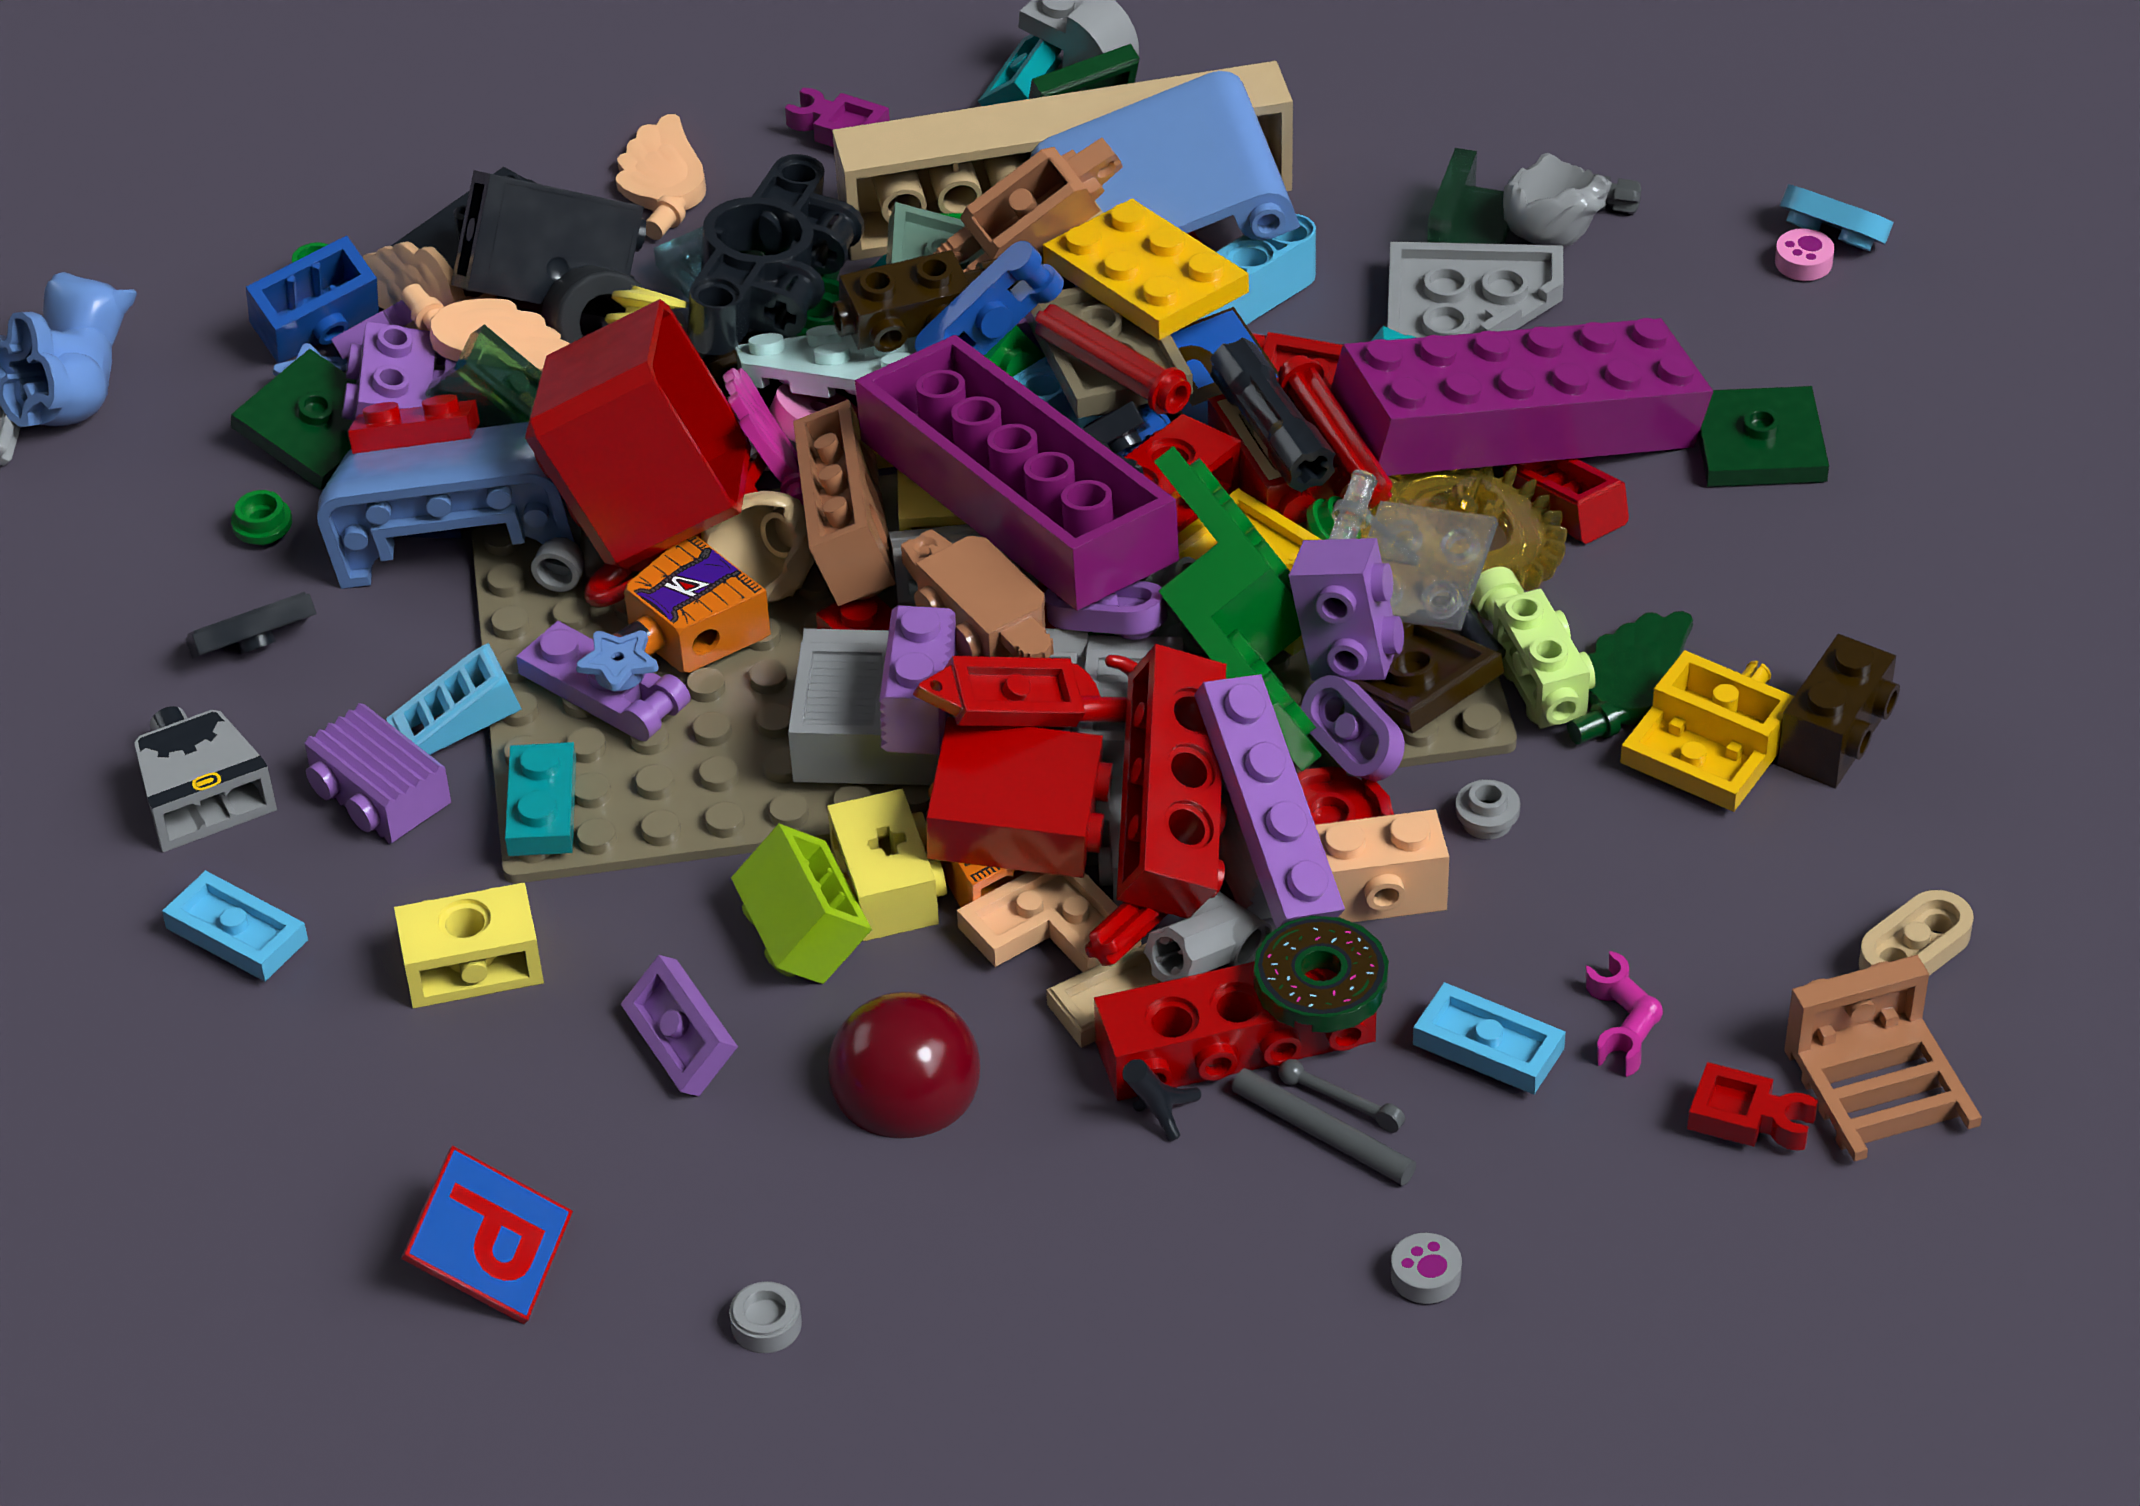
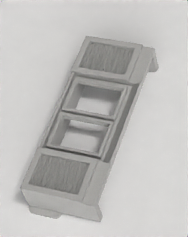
M1045 628L1046 633L1050 634V638H1053L1054 655H1051L1049 658H1071L1072 663L1079 665L1089 673L1096 683L1101 697H1127L1128 676L1120 670L1108 667L1105 664V658L1108 655L1125 656L1139 663L1155 644L1184 652L1183 637L1149 636L1143 639L1131 640L1122 636L1088 635L1087 631ZM804 629L788 730L793 782L931 785L933 783L939 755L887 752L881 748V702H879L889 630ZM1079 722L1076 727H1064L1062 731L1103 735L1102 762L1113 763L1112 779L1123 775L1126 722Z

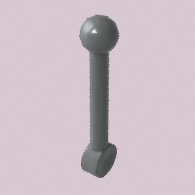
M1288 1059L1280 1064L1278 1075L1280 1080L1286 1085L1300 1083L1375 1118L1378 1125L1387 1132H1397L1405 1122L1404 1113L1393 1104L1385 1103L1383 1106H1379L1306 1072L1302 1063L1296 1059Z

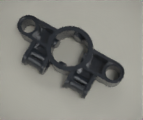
M791 154L781 157L774 163L752 197L726 201L713 208L707 214L703 223L701 271L690 287L687 336L698 352L713 356L732 352L738 347L749 328L764 333L781 334L786 338L796 336L806 325L808 319L807 311L815 308L824 296L825 286L820 274L829 275L838 272L846 263L848 248L856 245L862 238L865 225L860 212L844 201L823 196L825 169L823 164L816 158L802 154ZM834 216H838L833 225L829 224ZM829 249L833 251L829 258L824 259ZM757 250L770 252L775 255L757 256L738 251ZM788 312L792 314L788 321H783Z

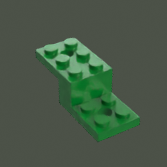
M1173 446L1154 462L1218 543L1162 587L1159 593L1210 659L1227 664L1226 679L1262 674L1290 756L1301 771H1303L1322 756L1307 737L1308 734L1316 729V726L1296 701L1291 698L1284 689L1283 684L1266 664L1302 635L1289 580L1290 571L1202 460L1198 458L1189 465Z

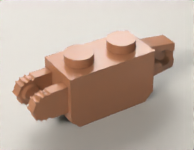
M1102 137L1077 154L1074 150H1071L1061 156L1055 147L1041 149L966 206L960 217L965 226L947 239V242L942 243L933 254L952 250L960 264L982 249L984 254L969 264L963 272L974 270L978 262L998 258L1007 248L1018 241L1029 242L1042 256L1044 243L1064 234L1073 227L1085 223L1100 212L1095 200L1105 191L1102 185L1123 168L1122 163Z
M930 529L921 533L919 537L909 539L901 544L902 563L918 585V591L914 594L916 606L950 608L955 612L956 651L960 656L1049 658L1051 655H1054L1053 638H1050V634H1047L1045 630V594L986 537L967 536L955 543H951L936 531Z

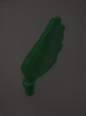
M1675 611L1666 617H1662L1657 613L1648 612L1640 616L1635 623H1625L1614 634H1604L1597 639L1595 653L1588 654L1595 672V687L1589 689L1588 701L1592 705L1589 713L1567 723L1569 736L1575 744L1579 745L1598 736L1609 738L1617 735L1620 732L1621 724L1638 725L1653 706L1655 686L1682 654L1686 640L1693 628L1691 614L1684 611Z

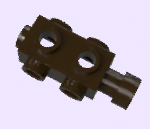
M948 250L839 275V301L832 302L831 306L835 329L840 337L851 335L858 350L875 346L881 352L894 351L900 348L907 338L918 336L940 312L996 259L978 262L974 270L963 272L953 251ZM1013 284L1008 288L1009 291L1013 288Z

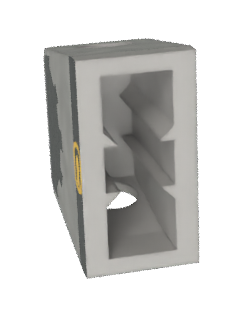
M170 706L163 708L151 718V732L140 735L134 742L162 852L172 850L277 810L267 764L221 711L209 710L188 718L184 710L179 707Z

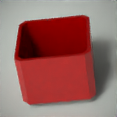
M659 299L546 355L525 439L533 450L539 467L548 478H551L565 500L571 517L579 527L583 528L604 563L627 569L742 512L752 447L748 437L740 427L739 418L668 304Z

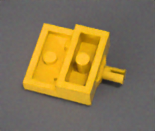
M1684 650L1655 686L1653 706L1622 744L1620 763L1735 812L1779 754L1783 713L1794 696L1766 684L1771 679V672L1763 663L1758 668V661H1751L1741 674Z

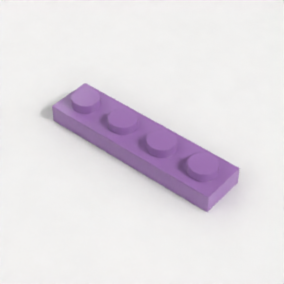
M1262 674L1203 682L1194 696L1276 929L1288 921L1309 916L1339 917L1345 910Z

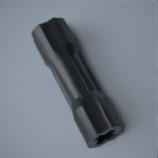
M1243 337L1236 342L1222 344L1210 358L1212 362L1210 377L1228 402L1239 408L1267 447L1268 458L1291 488L1303 492L1313 486H1322L1335 472L1333 459L1336 454L1316 426L1304 419L1277 382L1275 370L1256 344Z

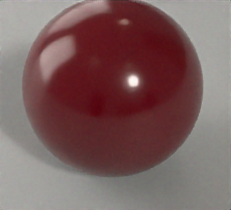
M916 992L888 993L873 998L859 1006L848 1016L837 1031L829 1054V1082L840 1110L851 1122L861 1129L890 1138L921 1137L948 1127L958 1120L969 1108L975 1097L980 1080V1056L970 1028L962 1017L947 1004L934 997Z

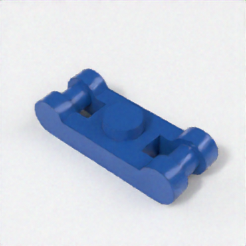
M1018 241L1007 248L918 334L915 340V349L918 352L953 335L959 336L964 331L965 334L961 339L982 355H985L1039 303L1045 304L1054 300L1061 293L1064 280L1051 265L1041 264L1042 257L1040 253L1029 242ZM1017 280H1019V282L1009 291L1008 288Z

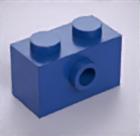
M347 235L246 286L249 322L277 363H283L297 356L302 345L305 343L311 344L313 347L318 344L333 343L332 338L379 313L377 277Z

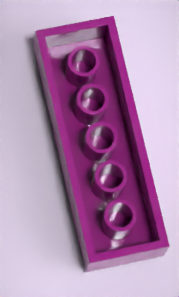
M1641 318L1632 321L1607 323L1589 322L1582 325L1557 327L1538 326L1532 329L1482 331L1470 334L1429 335L1421 338L1376 339L1371 342L1346 343L1342 346L1330 389L1388 476L1693 448L1713 394L1710 385L1662 318Z
M957 335L948 337L855 380L861 441L976 532L986 537L995 547L1076 611L1096 603L1098 600L1179 561L1176 499Z

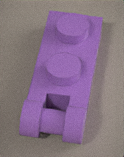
M560 621L555 622L516 656L520 675L640 741H647L661 728V719L667 714L676 715L691 699L687 687L680 679L671 674H665L663 677H660L655 673H646L638 685L628 690L611 691L603 688L597 683L595 675L578 673L576 671L577 662L594 651L593 639Z

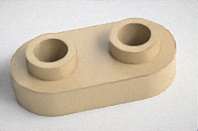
M1929 890L1916 895L1865 934L1861 944L1859 969H1866L1879 962H1892L1918 954L1930 976L1968 945L1974 919L1970 905L1962 897L1944 890Z

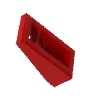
M1575 458L1510 464L1502 468L1503 477L1564 531L1585 544L1626 525L1628 522L1629 513L1625 482ZM1552 471L1554 472V473H1552V474H1550V475H1548V476H1546V477H1543L1544 475H1546V474H1548V473H1550V472H1552Z

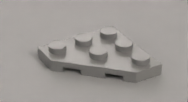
M1390 242L1387 327L1404 335L1421 338L1429 335L1445 336L1479 333L1482 331L1516 330L1563 299L1562 245Z

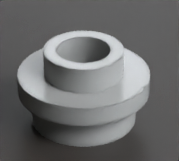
M1478 780L1467 784L1459 791L1456 797L1455 811L1463 828L1470 835L1480 839H1496L1507 834L1512 825L1518 820L1520 815V798L1512 787L1503 782Z

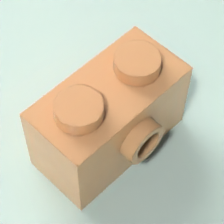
M1436 809L1315 825L1345 910L1339 916L1340 918L1350 922H1360L1447 910L1449 854Z

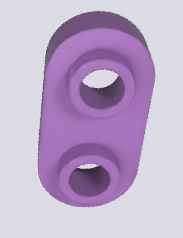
M1137 581L1078 611L1049 588L1044 593L1047 618L1052 626L1065 630L1120 634L1123 638L1131 640L1143 639L1154 634L1157 628L1166 622L1168 611L1166 601L1159 593L1162 587L1146 581Z
M1328 675L1317 679L1311 684L1304 695L1301 709L1316 726V729L1310 734L1347 773L1369 781H1381L1392 775L1401 763L1405 746L1404 737L1398 725L1358 684L1352 681ZM1345 705L1344 713L1339 716L1340 709Z

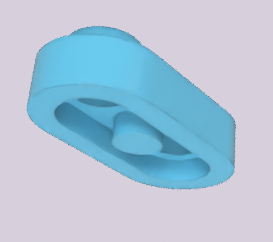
M1790 184L1787 185L1780 203L1781 208L1790 211L1786 219L1787 222L1801 228L1819 231L1821 224L1841 230L1838 240L1867 251L1871 250L1874 242L1885 245L1894 222L1872 212Z

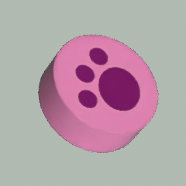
M1805 228L1790 230L1781 235L1777 241L1775 265L1783 275L1797 281L1820 279L1826 276L1832 269L1834 244L1827 235L1817 230Z

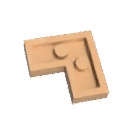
M1028 871L957 910L958 928L995 967L1050 938L1082 972H1085L1100 965L1097 958H1089L1086 954L1085 945L1090 941L1089 933L1118 906L1085 872L1084 878ZM1141 940L1130 950L1141 946Z

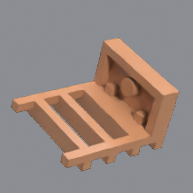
M1918 954L1892 962H1879L1866 969L1830 979H1817L1804 986L1792 989L1784 1051L1789 1060L1795 1059L1802 1070V1083L1806 1090L1813 1089L1819 1100L1818 1111L1824 1120L1830 1119L1837 1131L1835 1140L1841 1150L1847 1149L1854 1162L1867 1158L1868 1148L1865 1143L1957 1117H1961L1967 1129L1981 1125L1982 1117L1922 1019L1929 972ZM1924 1057L1928 1062L1835 1089L1831 1086V1083ZM1943 1087L1945 1093L1852 1119L1847 1114Z

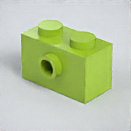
M778 823L731 877L744 903L742 911L747 919L755 925L766 947L764 951L765 957L783 975L789 977L798 975L824 984L872 931L826 841Z

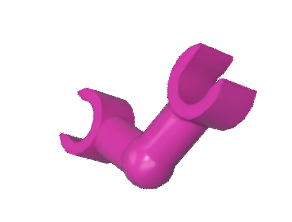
M1609 951V971L1613 976H1600L1594 969L1586 966V989L1596 999L1603 1001L1615 1000L1629 1013L1620 1027L1605 1030L1599 1036L1597 1042L1598 1066L1604 1063L1610 1053L1624 1051L1627 1053L1625 1058V1076L1628 1077L1640 1068L1642 1042L1652 1027L1661 1020L1663 1008L1660 1001L1648 995L1629 978V963L1625 957L1617 952Z

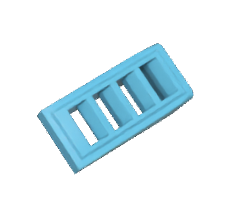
M487 643L460 660L388 716L386 720L431 755L522 710L490 644ZM422 723L424 729L414 736L411 728Z

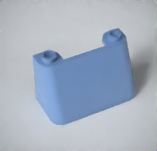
M1216 71L1205 74L1048 137L1040 142L1031 153L1032 157L1041 149L1055 147L1061 156L1071 150H1074L1077 154L1102 137L1118 156L1123 166L1122 169L1102 185L1105 191L1095 200L1103 213L1132 198L1185 233H1190L1234 215L1241 232L1253 240L1275 238L1300 228L1293 205L1245 86L1240 78L1231 72Z
M529 422L477 428L471 439L352 454V449L349 450L324 487L319 497L317 511L318 526L341 589L371 585L374 561L379 557L381 561L393 560L395 545L393 537L506 523L513 545L525 543V537L535 539L541 544L554 537H567L580 547L581 527L571 517L565 500L551 478H548L539 467L534 452L525 439Z

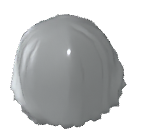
M1550 153L1541 154L1535 164L1527 169L1522 167L1518 173L1510 178L1508 184L1504 186V219L1513 233L1531 244L1562 245L1563 248L1568 247L1586 233L1595 213L1606 205L1605 201L1612 182L1602 175L1596 174L1594 176L1589 169L1585 171L1581 167L1563 162Z

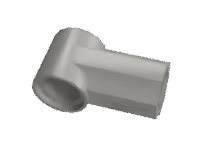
M1218 892L1214 898H1209L1190 918L1150 932L1144 953L1149 958L1152 975L1161 982L1205 973L1223 965L1231 967L1255 961L1257 949L1273 929L1269 923L1221 892Z

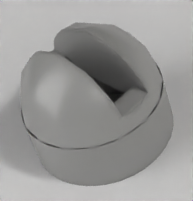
M554 537L546 541L538 549L531 564L532 574L539 584L549 590L557 592L569 591L576 586L583 572V551L575 542L567 537Z

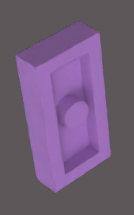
M658 955L621 1003V1006L680 1092L699 1097L738 1048L676 959Z

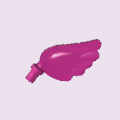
M735 368L730 369L723 375V379L726 382L725 387L730 394L728 402L740 420L741 429L774 476L781 482L780 493H786L799 499L804 506L797 451L769 411L750 376L742 368L738 370Z

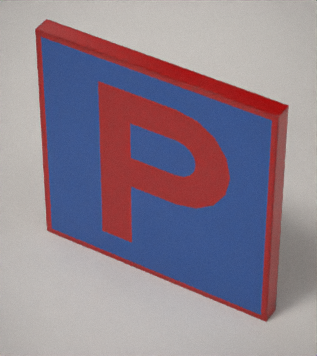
M452 1145L447 1152L401 1259L516 1321L525 1324L529 1320L573 1211Z

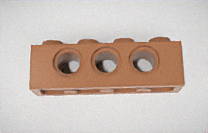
M848 399L793 421L809 549L838 606L853 600L870 599L882 592L883 589L896 584L876 455L873 449L861 441L859 420Z

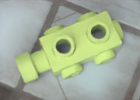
M1493 567L1479 574L1470 585L1469 596L1479 614L1484 619L1492 622L1493 636L1506 649V655L1502 659L1505 671L1503 674L1508 680L1514 682L1526 704L1527 717L1541 729L1564 724L1587 714L1589 689L1595 687V672L1586 652L1579 653L1572 642L1570 628L1564 613L1561 610L1554 611L1541 588L1524 593L1515 574L1509 568Z

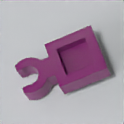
M802 88L799 91L801 107L787 104L785 107L786 125L797 131L814 130L816 142L834 147L833 129L890 121L889 107L844 93H840L834 101L826 100L820 91L812 88Z

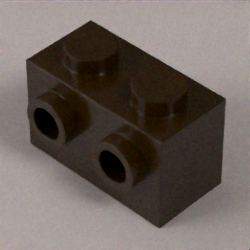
M1837 634L1783 713L1777 766L1836 789L1855 759L1860 760L1865 754L1872 734L1881 720L1888 719L1896 705L1900 692V685L1893 682L1896 655Z

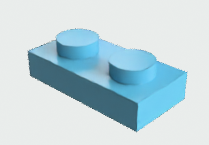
M206 870L162 910L166 929L263 981L269 979L308 941L304 922Z
M1444 982L1413 1027V1045L1535 1095L1564 1050L1566 1031Z

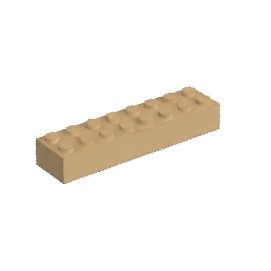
M1277 61L833 129L838 200L844 201L857 209L865 225L860 241L848 248L851 261L883 256L887 253L889 218L895 202L939 214L963 213L966 206L1030 159L1034 148L1048 137L1216 71L1231 72L1237 75L1243 82L1287 191H1292L1293 100Z

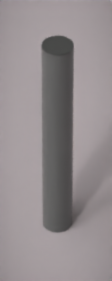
M1247 1068L1242 1069L1237 1074L1232 1085V1091L1402 1186L1406 1185L1412 1178L1416 1169V1161Z

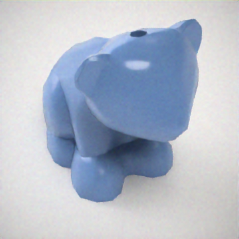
M61 272L53 275L45 287L43 316L34 312H15L12 314L8 321L7 336L0 335V406L9 420L19 427L32 425L57 427L80 423L98 412L108 395L112 365V346L120 329L124 314L133 305L137 296V292L134 289L116 290L104 282Z

